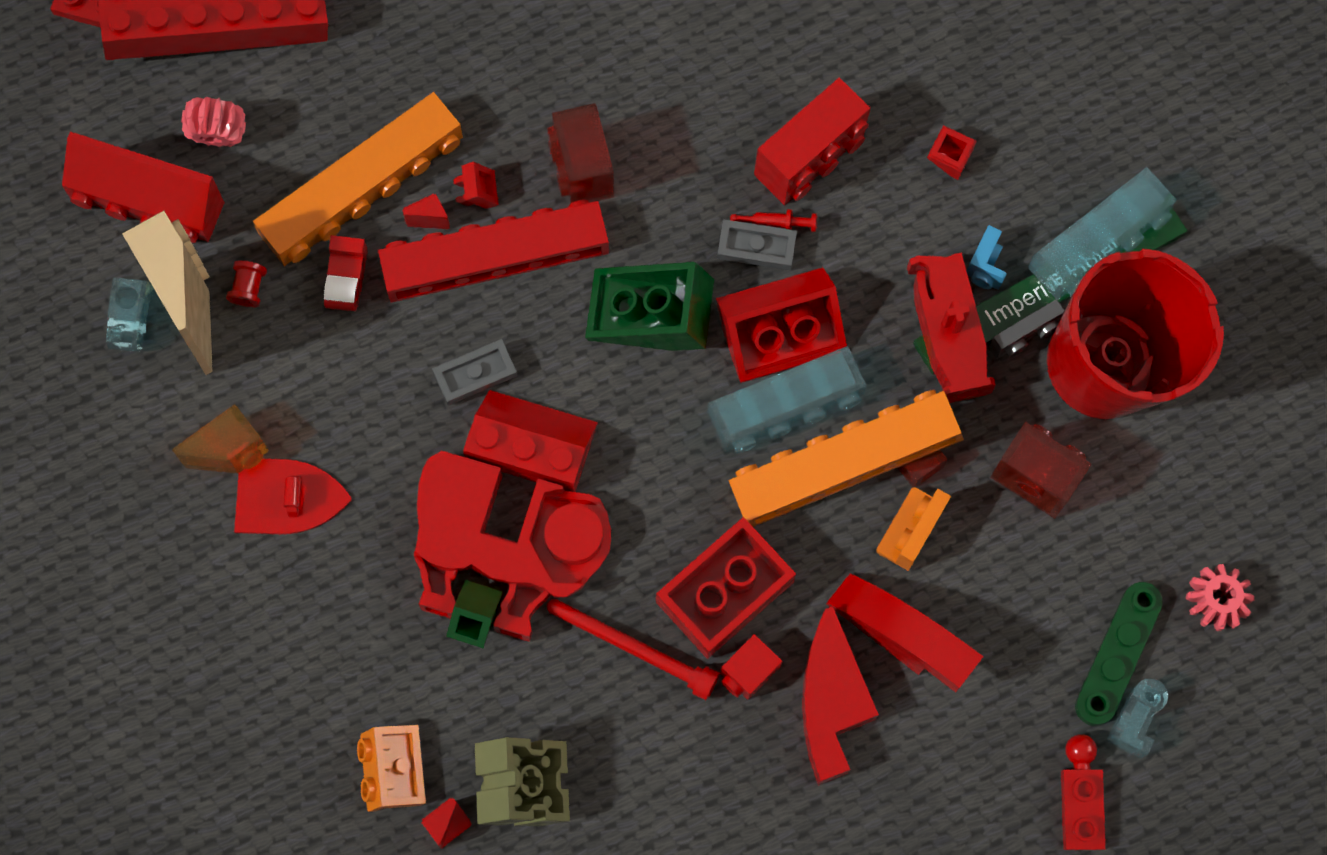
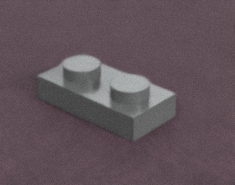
M723 219L717 259L791 270L797 231Z
M1057 299L994 336L989 349L996 359L1005 354L1009 358L1018 355L1029 346L1027 341L1039 335L1043 339L1055 332L1058 322L1065 312Z
M502 339L432 368L448 406L517 377V371Z

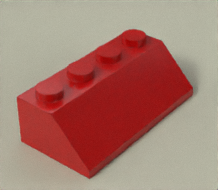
M71 131L69 133L62 187L71 198L70 201L73 204L84 209H91L92 206L106 209L105 213L115 219L125 221L127 217L140 220V224L165 211L171 223L179 219L191 243H196L197 239L209 242L225 203L212 176Z

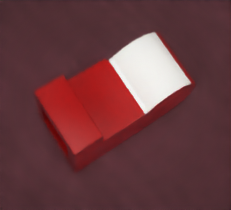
M331 235L328 273L324 290V306L328 309L356 312L359 295L362 292L368 249L364 239Z

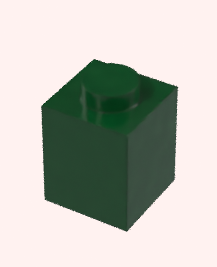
M465 580L455 603L446 637L484 648L494 624L503 592Z

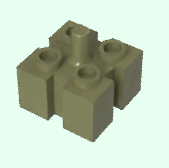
M505 737L475 743L476 776L484 777L481 791L476 792L477 824L507 825L514 823V826H544L570 822L569 789H561V774L568 773L566 741L539 740L531 742V739Z

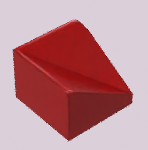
M943 125L927 158L948 175L958 180L977 141Z
M449 798L423 818L421 822L441 849L472 825L470 819L454 798Z

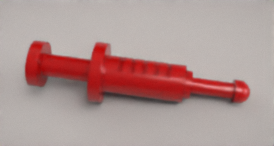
M787 209L786 214L756 212L753 216H740L737 214L730 216L731 221L752 222V224L792 230V226L811 227V232H816L817 213H812L811 218L793 217V210Z

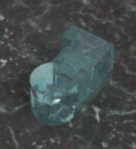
M113 277L107 316L106 343L108 349L134 352L142 350L150 302L152 303L155 290L149 282Z
M1152 678L1144 679L1132 688L1106 739L1107 742L1140 759L1149 753L1155 740L1145 734L1154 715L1164 708L1168 700L1167 689L1160 681Z

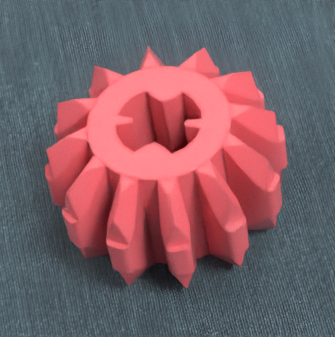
M196 97L186 102L185 110L182 112L181 122L183 123L182 131L184 136L194 140L196 143H204L207 146L214 145L220 148L222 146L232 147L241 142L242 135L245 133L246 122L243 108L239 105H234L231 101H223L220 98L211 99L205 97L203 99Z
M1218 564L1214 572L1210 568L1205 567L1200 571L1201 578L1193 577L1190 580L1189 584L1194 591L1186 594V600L1197 602V605L1189 610L1191 615H1197L1199 612L1204 614L1200 622L1201 626L1206 627L1213 620L1216 631H1222L1226 623L1230 627L1235 628L1240 625V618H1247L1251 614L1246 604L1252 603L1255 596L1250 593H1244L1243 590L1249 587L1251 583L1249 580L1239 583L1237 580L1240 573L1239 569L1235 568L1227 575L1224 564ZM1218 590L1222 591L1221 597L1224 595L1227 597V601L1222 605L1218 603L1220 598L1215 600L1213 596Z

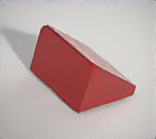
M436 194L425 197L404 207L402 210L408 227L450 229L448 216Z

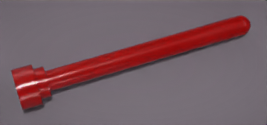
M552 599L547 603L549 613L687 682V687L693 690V695L705 701L710 697L720 676V673L708 666L704 669L697 666L694 669L557 599Z

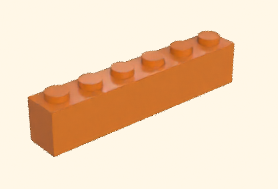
M432 92L256 218L253 223L258 234L283 266H286L291 261L293 263L300 262L310 253V248L320 240H330V236H336L341 230L340 226L349 219L353 218L356 220L364 216L370 210V204L381 196L387 198L393 195L400 188L403 180L410 175L418 176L426 171L432 159L441 153L447 155L459 146L460 139L463 138L461 124L438 96Z
M935 390L926 391L917 395L913 399L915 402L901 409L899 405L887 407L878 413L879 418L867 423H864L863 420L851 422L842 428L843 433L831 438L828 435L815 437L806 443L807 448L793 453L792 449L785 450L773 455L771 463L759 468L757 464H752L735 472L737 477L728 481L742 516L753 527L963 441L962 432L945 392L942 391L936 394Z

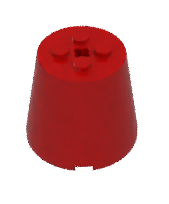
M1151 249L1124 253L1119 251L1103 258L1080 280L1049 343L1047 368L1056 392L1076 411L1098 419L1120 418L1179 398L1191 392L1213 371L1223 346L1224 326L1220 327L1219 316L1215 306L1218 302L1214 293L1205 280L1192 267L1180 259L1161 251Z

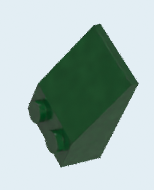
M696 262L595 268L585 338L588 341L669 351L706 349L714 278Z

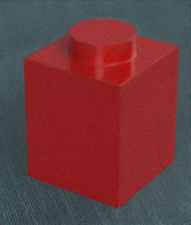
M754 634L721 667L720 674L725 677L721 683L736 698L742 694L749 700L781 667L782 660Z

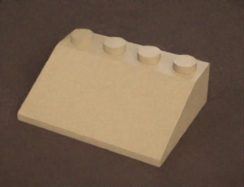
M162 211L122 234L205 375L212 372L210 293L204 280L210 276L179 219L171 223L165 211Z

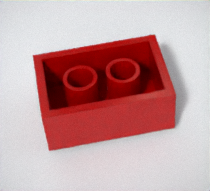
M839 77L757 149L754 176L784 206L793 198L799 201L809 192L812 187L810 183L817 176L821 175L824 178L829 175L838 165L839 161L837 159L847 151L849 154H852L865 141L864 133L869 126L867 121L871 108Z
M742 517L656 593V603L698 650L709 659L794 583L796 573L753 526Z

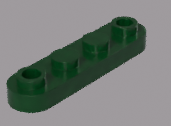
M1138 582L1131 585L1124 592L1075 702L1076 713L1081 721L1090 726L1103 725L1114 716L1161 611L1162 596L1159 590L1152 584ZM1138 595H1144L1149 599L1148 607H1142L1138 604ZM1093 698L1102 701V711H1095L1091 707V700Z

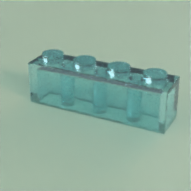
M1146 167L1034 254L1028 268L1057 301L1067 293L1072 297L1080 280L1097 262L1123 249L1126 252L1132 251L1144 240L1145 237L1142 234L1153 227L1157 231L1164 226L1173 216L1170 211L1177 199Z
M846 346L709 402L707 413L725 453L731 450H735L736 453H742L757 445L755 440L768 435L771 439L779 438L792 430L791 426L802 421L806 425L813 424L825 418V412L839 406L842 411L856 406L861 402L860 397L864 396L867 386L849 347Z

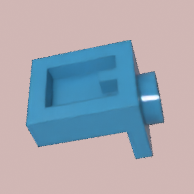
M988 225L966 271L967 275L971 277V281L978 287L983 289H991L993 287L999 290L1007 275L1006 272L994 267L1003 246L997 244L1002 231Z

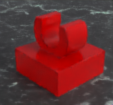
M474 161L462 165V175L457 176L453 182L459 187H464L465 194L456 197V202L465 206L475 204L485 209L498 206L495 171Z

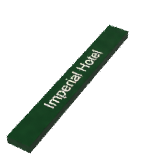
M1168 200L977 305L976 308L986 345L991 343L994 336L1057 299L1062 304L1071 299L1083 276L1103 258L1119 251L1120 253L1141 251L1142 249L1157 251L1187 233V229ZM922 335L914 340L913 345L931 374L934 375Z

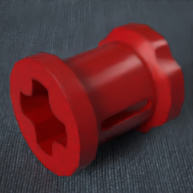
M235 261L233 270L236 273L232 290L227 292L226 299L235 305L252 308L258 307L261 301L258 297L262 277L266 276L267 269L258 263Z

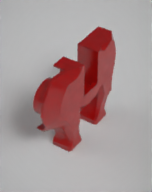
M440 451L427 459L418 487L417 515L419 530L414 558L420 569L424 586L419 606L422 611L451 619L456 603L452 594L451 582L455 580L458 571L473 569L489 579L509 584V591L500 604L501 613L496 617L493 625L495 632L530 642L532 635L530 619L536 610L551 595L554 597H569L581 590L609 555L611 526L607 511L601 499L595 496L564 491L562 485L538 479L518 542L485 533L503 477L501 468Z

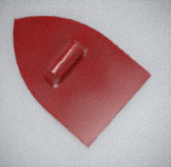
M240 458L234 533L282 535L305 532L335 517L349 504L352 498L345 488L331 475L308 463L287 459Z

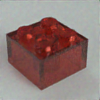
M596 103L553 112V126L547 127L548 146L552 162L556 164L557 182L561 197L568 196L570 204L578 200L595 202L614 198V171Z
M1025 422L990 478L1055 519L1069 501L1092 464L1085 460V454L1071 445L1063 446L1052 439L1053 435L1046 428L1038 424L1031 426Z

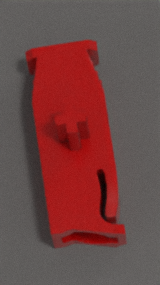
M962 252L948 257L918 255L909 259L907 271L908 274L916 275L914 281V301L930 365L943 388L942 391L945 392L948 402H957L992 393L996 384L994 378H987L986 342Z

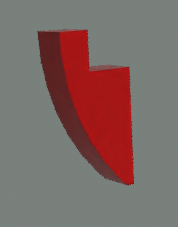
M851 573L826 603L829 607L833 606L837 613L919 675L923 669H926L955 693L983 658L981 654L929 617L883 589Z
M833 606L825 609L818 624L809 650L803 682L802 712L804 736L809 760L818 786L844 776L850 771L837 735L875 721L879 715Z

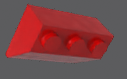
M823 267L716 298L722 330L740 383L848 351L836 286Z
M489 390L475 414L463 452L466 458L500 467L503 473L536 483L538 479L562 485L564 491L576 492L598 422Z

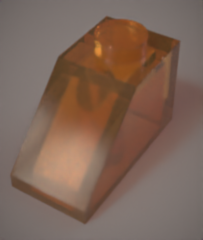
M235 404L172 449L185 468L237 474L244 469L256 466L262 460L263 455L269 452L259 434Z

